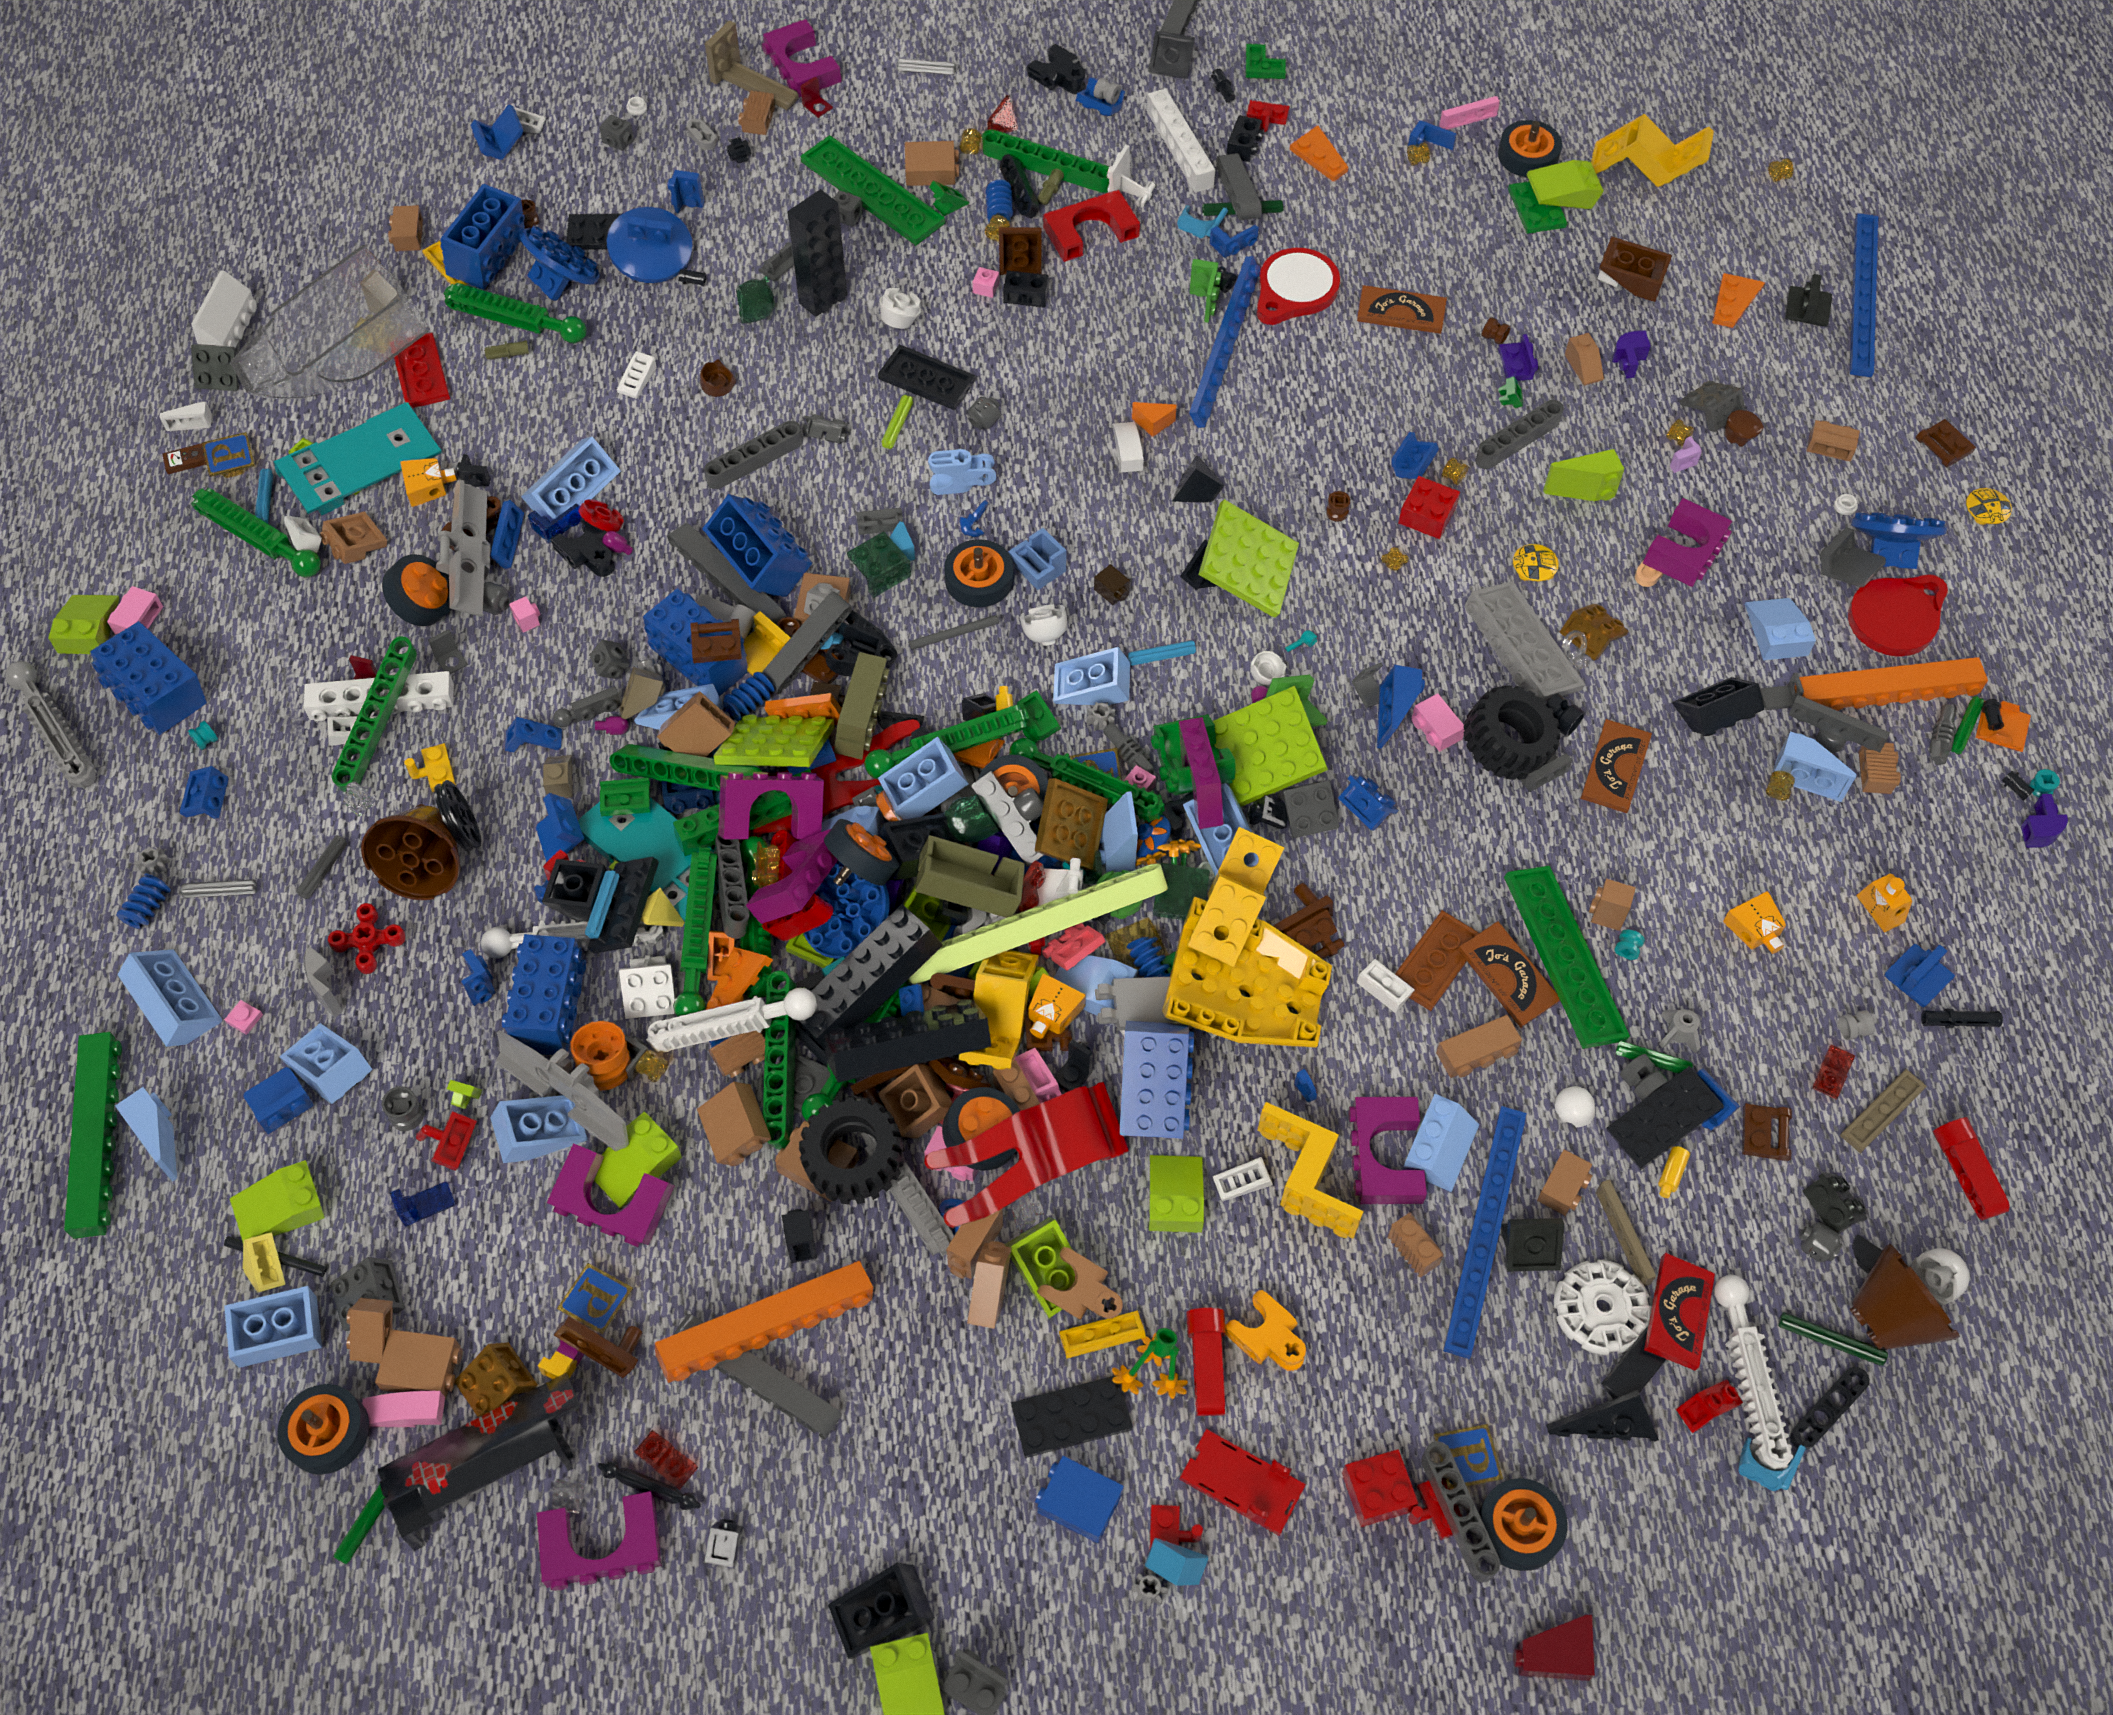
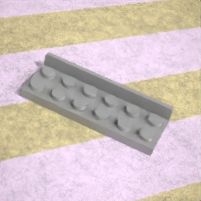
M1513 581L1471 592L1465 604L1467 613L1471 615L1479 630L1484 634L1491 648L1495 650L1519 687L1524 688V691L1534 692L1537 698H1542L1544 701L1550 700L1556 693L1564 696L1583 690L1586 684Z

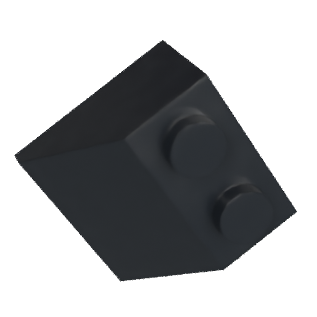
M556 859L542 903L573 920L588 922L604 874L607 871L605 865Z

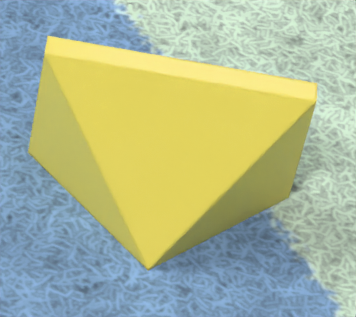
M661 888L648 896L641 917L642 922L646 925L683 927L685 922Z
M272 1232L245 1239L243 1242V1270L257 1293L286 1285Z

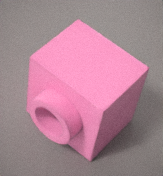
M979 267L972 282L973 293L993 298L999 285V272Z
M526 596L509 604L513 617L523 633L540 625L538 616L541 615L535 603L531 604Z
M1137 765L1124 779V781L1128 780L1131 785L1137 784V787L1140 789L1145 787L1147 792H1151L1156 785V776Z

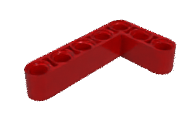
M785 829L776 832L772 838L766 886L779 882L793 872L782 857L790 846L800 839H796ZM814 893L801 911L762 923V927L779 940L787 941L826 923L833 914V907Z

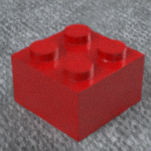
M1418 476L1401 508L1398 523L1440 539L1457 507L1460 491Z
M1399 1449L1344 1466L1342 1476L1360 1527L1408 1514L1418 1505Z

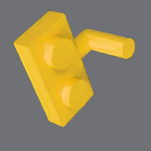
M445 743L421 749L425 764L423 768L417 769L412 758H407L404 761L412 779L428 776L432 792H434L435 785L442 784L445 780L455 784Z

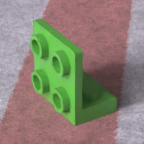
M1193 259L1189 294L1207 297L1204 322L1209 323L1210 315H1215L1216 303L1213 302L1218 300L1220 287H1216V285L1220 284L1221 272H1218L1217 262Z
M1310 674L1272 678L1265 698L1295 686L1311 727L1327 724L1328 720L1308 700L1315 681Z

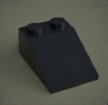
M898 1562L828 1604L848 1659H853L871 1651L870 1647L888 1643L912 1633L935 1619L914 1565Z

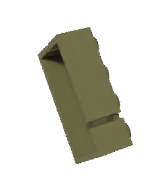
M859 652L837 724L834 753L862 759L864 751L870 750L872 737L869 736L875 732L877 719L874 718L880 715L882 702L879 700L885 698L887 684H883L887 683L890 669L886 668L887 658Z
M929 835L919 857V872L917 874L915 892L1007 918L1014 915L1021 902L1025 863L1003 857L992 876L990 873L999 855Z

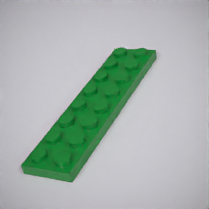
M831 135L800 156L801 163L838 190L860 197L863 208L915 246L945 224V217Z
M1543 866L1507 872L1504 876L1506 884L1582 1049L1618 1043L1621 1040L1626 1041L1630 1037L1627 1028L1551 867Z

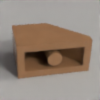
M1585 333L1569 338L1565 357L1582 384L1585 386L1602 381L1604 376L1599 348L1591 335Z

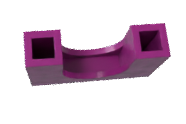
M806 19L763 34L764 43H762V48L765 55L770 56L773 67L779 69L782 80L786 79L788 88L796 91L799 98L802 97L800 86L815 76L819 81V90L841 83L840 67L832 55L811 63H797L789 59L796 52L816 46L815 32Z
M1682 498L1674 510L1668 527L1691 537L1700 547H1685L1657 535L1650 545L1642 564L1693 587L1697 580H1703L1708 568L1712 566L1716 558L1715 555H1719L1724 543H1727L1732 531L1729 528L1732 520Z
M1203 717L1179 721L1182 767L1189 766L1194 809L1199 829L1222 826L1221 781Z
M728 772V776H721L718 835L723 839H748L751 806L759 795L770 790L783 791L790 798L792 804V836L796 839H804L821 833L824 780L816 776V773L803 772L801 776H792V773L778 772L777 776H768L766 772H753V776H743L744 773Z
M831 829L794 842L782 857L793 872L779 882L758 889L746 904L747 908L761 924L803 909L838 861L824 843V837Z
M1355 1097L1353 1106H1349L1348 1117L1349 1122H1354V1131L1350 1132L1351 1146L1356 1147V1155L1352 1156V1169L1357 1171L1358 1180H1354V1194L1359 1196L1360 1204H1423L1427 1196L1425 1170L1388 1169L1375 1160L1370 1150L1371 1139L1381 1132L1417 1130L1420 1122L1418 1097Z
M573 1143L547 1200L548 1204L555 1206L553 1212L568 1217L569 1213L578 1216L577 1222L589 1227L593 1223L602 1226L600 1232L615 1237L616 1233L626 1236L624 1242L639 1247L640 1243L649 1245L675 1185L644 1173L630 1204L616 1214L604 1215L593 1204L591 1188L605 1156Z
M652 1492L622 1497L625 1518L623 1541L615 1552L598 1560L585 1559L575 1553L572 1544L570 1514L565 1507L537 1512L541 1578L546 1588L550 1587L552 1591L564 1590L568 1588V1584L580 1582V1585H591L597 1582V1578L608 1576L610 1580L625 1578L626 1573L637 1571L638 1574H649L655 1571V1567L662 1566L656 1505Z

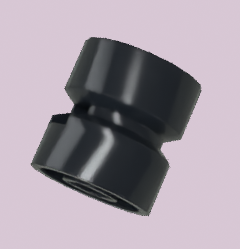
M1559 693L1553 695L1546 703V706L1548 708L1551 707L1553 710L1554 718L1558 720L1560 733L1566 737L1570 736L1585 716V711L1575 704L1570 706L1569 700Z

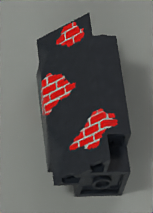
M565 1373L377 1469L381 1479V1492L385 1497L383 1499L384 1506L391 1512L401 1538L414 1551L425 1546L420 1530L447 1517L443 1509L444 1507L555 1450L568 1471L573 1469L570 1460L575 1457L569 1444L566 1443L565 1438L561 1435L563 1431L557 1420L581 1407L568 1374Z

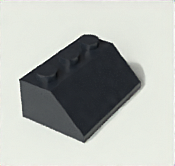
M1734 677L1720 681L1672 702L1692 732L1702 734V736H1711L1718 729L1732 727L1736 725L1737 721L1751 719L1756 716V713L1765 710L1759 683Z

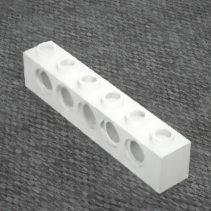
M1167 89L1148 93L1146 111L1194 192L1213 188L1215 169Z
M449 671L408 675L391 715L403 711L420 712L425 709L444 710L447 707H453L454 683ZM375 678L305 684L304 709L309 719L323 721L327 717L358 716ZM389 689L383 690L380 696H386L389 693ZM374 711L370 716H373L374 714H379L380 711Z

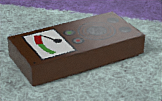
M207 442L162 453L167 474L209 464L205 449Z

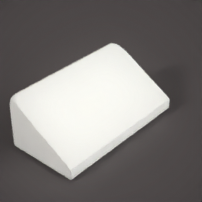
M1376 959L1359 974L1357 980L1361 987L1394 1013L1400 1010L1414 992L1411 986Z

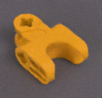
M1258 1290L1253 1295V1306L1263 1315L1264 1323L1257 1328H1248L1237 1320H1230L1225 1324L1226 1336L1256 1363L1262 1364L1269 1356L1281 1368L1287 1371H1295L1302 1366L1306 1355L1304 1342L1291 1332L1298 1323L1268 1293ZM1287 1352H1296V1356L1293 1354L1290 1357L1286 1355Z

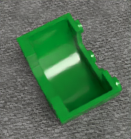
M1208 714L1192 717H1203L1221 784L1225 782L1227 784L1233 783L1232 780H1235L1236 773L1235 758L1228 747L1222 749L1215 747L1216 733L1215 724ZM1182 720L1153 726L1154 735L1151 736L1152 747L1154 750L1157 749L1161 764L1159 768L1161 781H1165L1167 792L1175 796L1193 792L1189 766L1182 767L1179 721Z

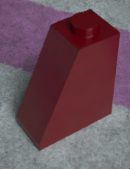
M1592 1615L1581 1616L1522 1640L1518 1645V1649L1514 1648L1513 1664L1514 1667H1518L1519 1676L1591 1680L1595 1676Z

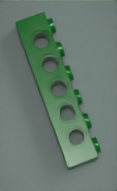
M807 769L792 776H801V773L811 772V770ZM770 790L759 795L750 809L749 831L791 815L792 804L788 795L779 790ZM719 804L673 822L675 838L684 856L692 854V851H699V847L708 848L715 845L719 828Z

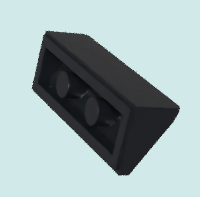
M1648 1326L1601 1383L1612 1399L1636 1390L1640 1393L1667 1360L1644 1350Z

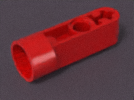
M1968 1117L1951 1121L1936 1128L1933 1134L1942 1152L1945 1153L1978 1218L1986 1220L2008 1212L2010 1209L2008 1198L1977 1140L1978 1137Z
M1220 1308L1192 1309L1186 1312L1187 1336L1192 1338L1196 1416H1224L1225 1393L1221 1337L1226 1335L1225 1311Z

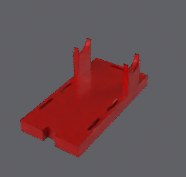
M1206 1429L1195 1451L1199 1452L1196 1460L1189 1459L1179 1480L1280 1536L1306 1484L1290 1476L1292 1468L1283 1466L1275 1459L1270 1465ZM1199 1484H1201V1485L1205 1486L1206 1488H1208V1489L1214 1491V1493L1211 1492V1491H1209V1490H1207V1489H1205L1204 1487L1200 1486ZM1292 1501L1293 1504H1292V1506H1291V1508H1290L1288 1514L1286 1515L1285 1512H1286V1510H1287V1508H1288L1290 1502Z

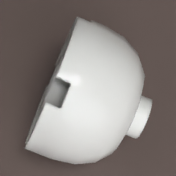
M1054 604L1043 605L1029 609V615L1025 617L1023 613L1020 615L1021 626L1026 636L1034 642L1042 643L1044 646L1054 644L1056 639L1061 637L1066 630L1067 614L1063 605H1060V609H1055Z
M1943 1248L1931 1249L1916 1257L1912 1263L1911 1268L1940 1305L1957 1300L1967 1290L1970 1280L1969 1269L1964 1260L1952 1250Z

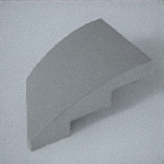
M308 947L303 956V966L307 981L318 1001L336 1018L342 1012V1009L331 992L333 989L327 981V978L334 971L324 957L311 947Z

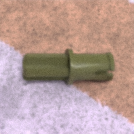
M1053 169L1048 180L1044 181L1043 189L1037 199L1039 203L1043 205L1048 204L1052 195L1057 193L1058 186L1064 178L1061 170Z
M527 340L507 343L506 341L502 345L484 348L486 359L501 357L510 359L511 356L529 354Z

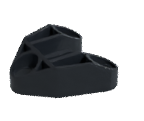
M852 610L845 619L849 624L843 621L838 627V631L850 642L851 647L848 648L841 644L831 645L825 655L827 666L830 670L841 676L852 677L858 654L861 652L882 657L881 655L889 656L891 659L887 660L886 668H890L898 655L896 649L882 630ZM831 653L835 654L838 659H835Z

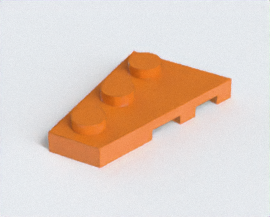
M1318 125L1290 144V151L1333 182L1348 172L1347 164Z
M1723 273L1712 323L1733 328L1748 306L1754 301L1757 294L1763 289L1765 282Z
M831 693L766 701L764 708L769 716L777 715L780 718L824 716L826 719H834V725L838 724L842 710Z
M734 947L707 1003L706 1010L742 1002L744 1000V992L750 984L754 986L760 979L757 976L764 965L768 967L773 959L766 955Z

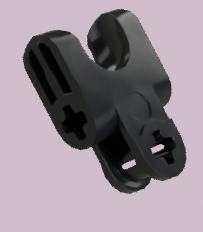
M1053 44L1048 48V58L1051 63L1033 60L1027 65L1028 76L1049 90L1060 86L1069 93L1077 94L1086 88V84L1083 81L1086 71L1080 66L1079 59L1076 55L1058 44Z
M582 517L579 519L582 524V531L584 532L582 536L569 539L558 533L550 538L554 550L573 569H577L585 564L595 575L600 577H606L613 573L615 564L611 559V551L603 544V536L607 532L591 525Z

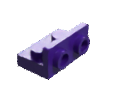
M1527 334L1522 335L1520 343L1499 344L1498 351L1506 379L1515 377L1517 381L1533 380L1534 373L1538 370V360L1533 356V344L1529 342Z

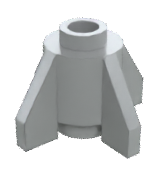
M1666 1009L1663 1011L1661 1017L1669 1026L1668 1034L1661 1040L1659 1045L1664 1048L1673 1040L1679 1043L1687 1042L1688 1047L1694 1053H1697L1701 1048L1697 1030L1702 1020L1701 1016L1687 1009Z

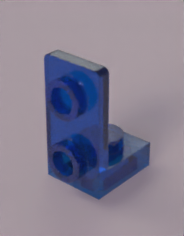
M574 504L551 522L546 516H540L535 510L527 516L531 528L549 544L551 537L558 533L563 535L569 528L575 527L580 523L581 515L578 511L580 505Z
M447 1182L440 1183L412 1196H404L400 1188L390 1192L396 1213L405 1227L456 1205Z

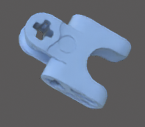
M964 449L935 451L931 453L928 465L931 471L935 473L930 480L931 491L937 495L964 493L969 491L974 485L992 484L996 480V472L992 469L995 463L993 456L990 454L971 455Z

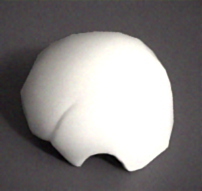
M1262 651L1254 656L1250 672L1254 680L1259 684L1270 686L1272 678L1285 676L1286 664L1273 651Z
M1578 1086L1564 1088L1555 1098V1111L1564 1123L1569 1122L1574 1124L1575 1127H1582L1590 1124L1595 1117V1100L1584 1088Z

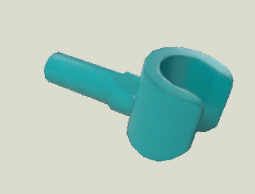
M1306 630L1300 639L1285 647V650L1290 652L1304 643L1311 648L1317 643V635L1310 630Z

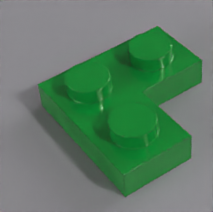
M1246 44L1245 78L1285 79L1286 59L1266 58V44Z

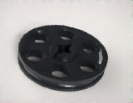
M449 780L435 785L434 795L437 807L455 841L468 852L473 850V848L480 847L482 842L480 830L463 794Z

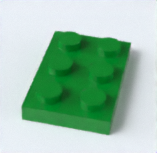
M1530 181L1509 184L1508 191L1526 234L1566 228L1567 221L1561 207L1539 204Z

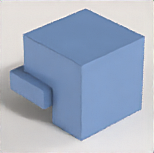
M1044 528L1029 536V542L1025 540L1008 551L1012 561L1015 563V568L1037 590L1066 572V549Z

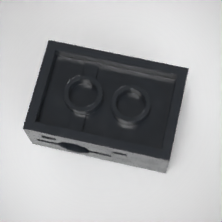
M948 812L882 824L878 836L886 842L885 846L893 853L899 863V867L892 875L894 880L917 877L920 853L929 835L966 846Z

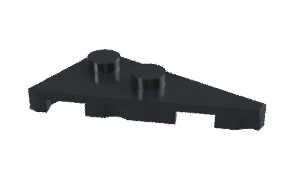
M1638 1390L1546 1425L1550 1435L1554 1434L1559 1437H1570V1434L1587 1435L1588 1438L1595 1439L1619 1438L1621 1440H1631V1437L1649 1438L1651 1442L1659 1440Z

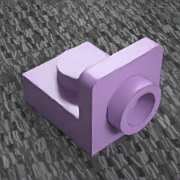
M1691 436L1685 439L1683 448L1673 455L1670 468L1674 473L1698 464L1702 450Z

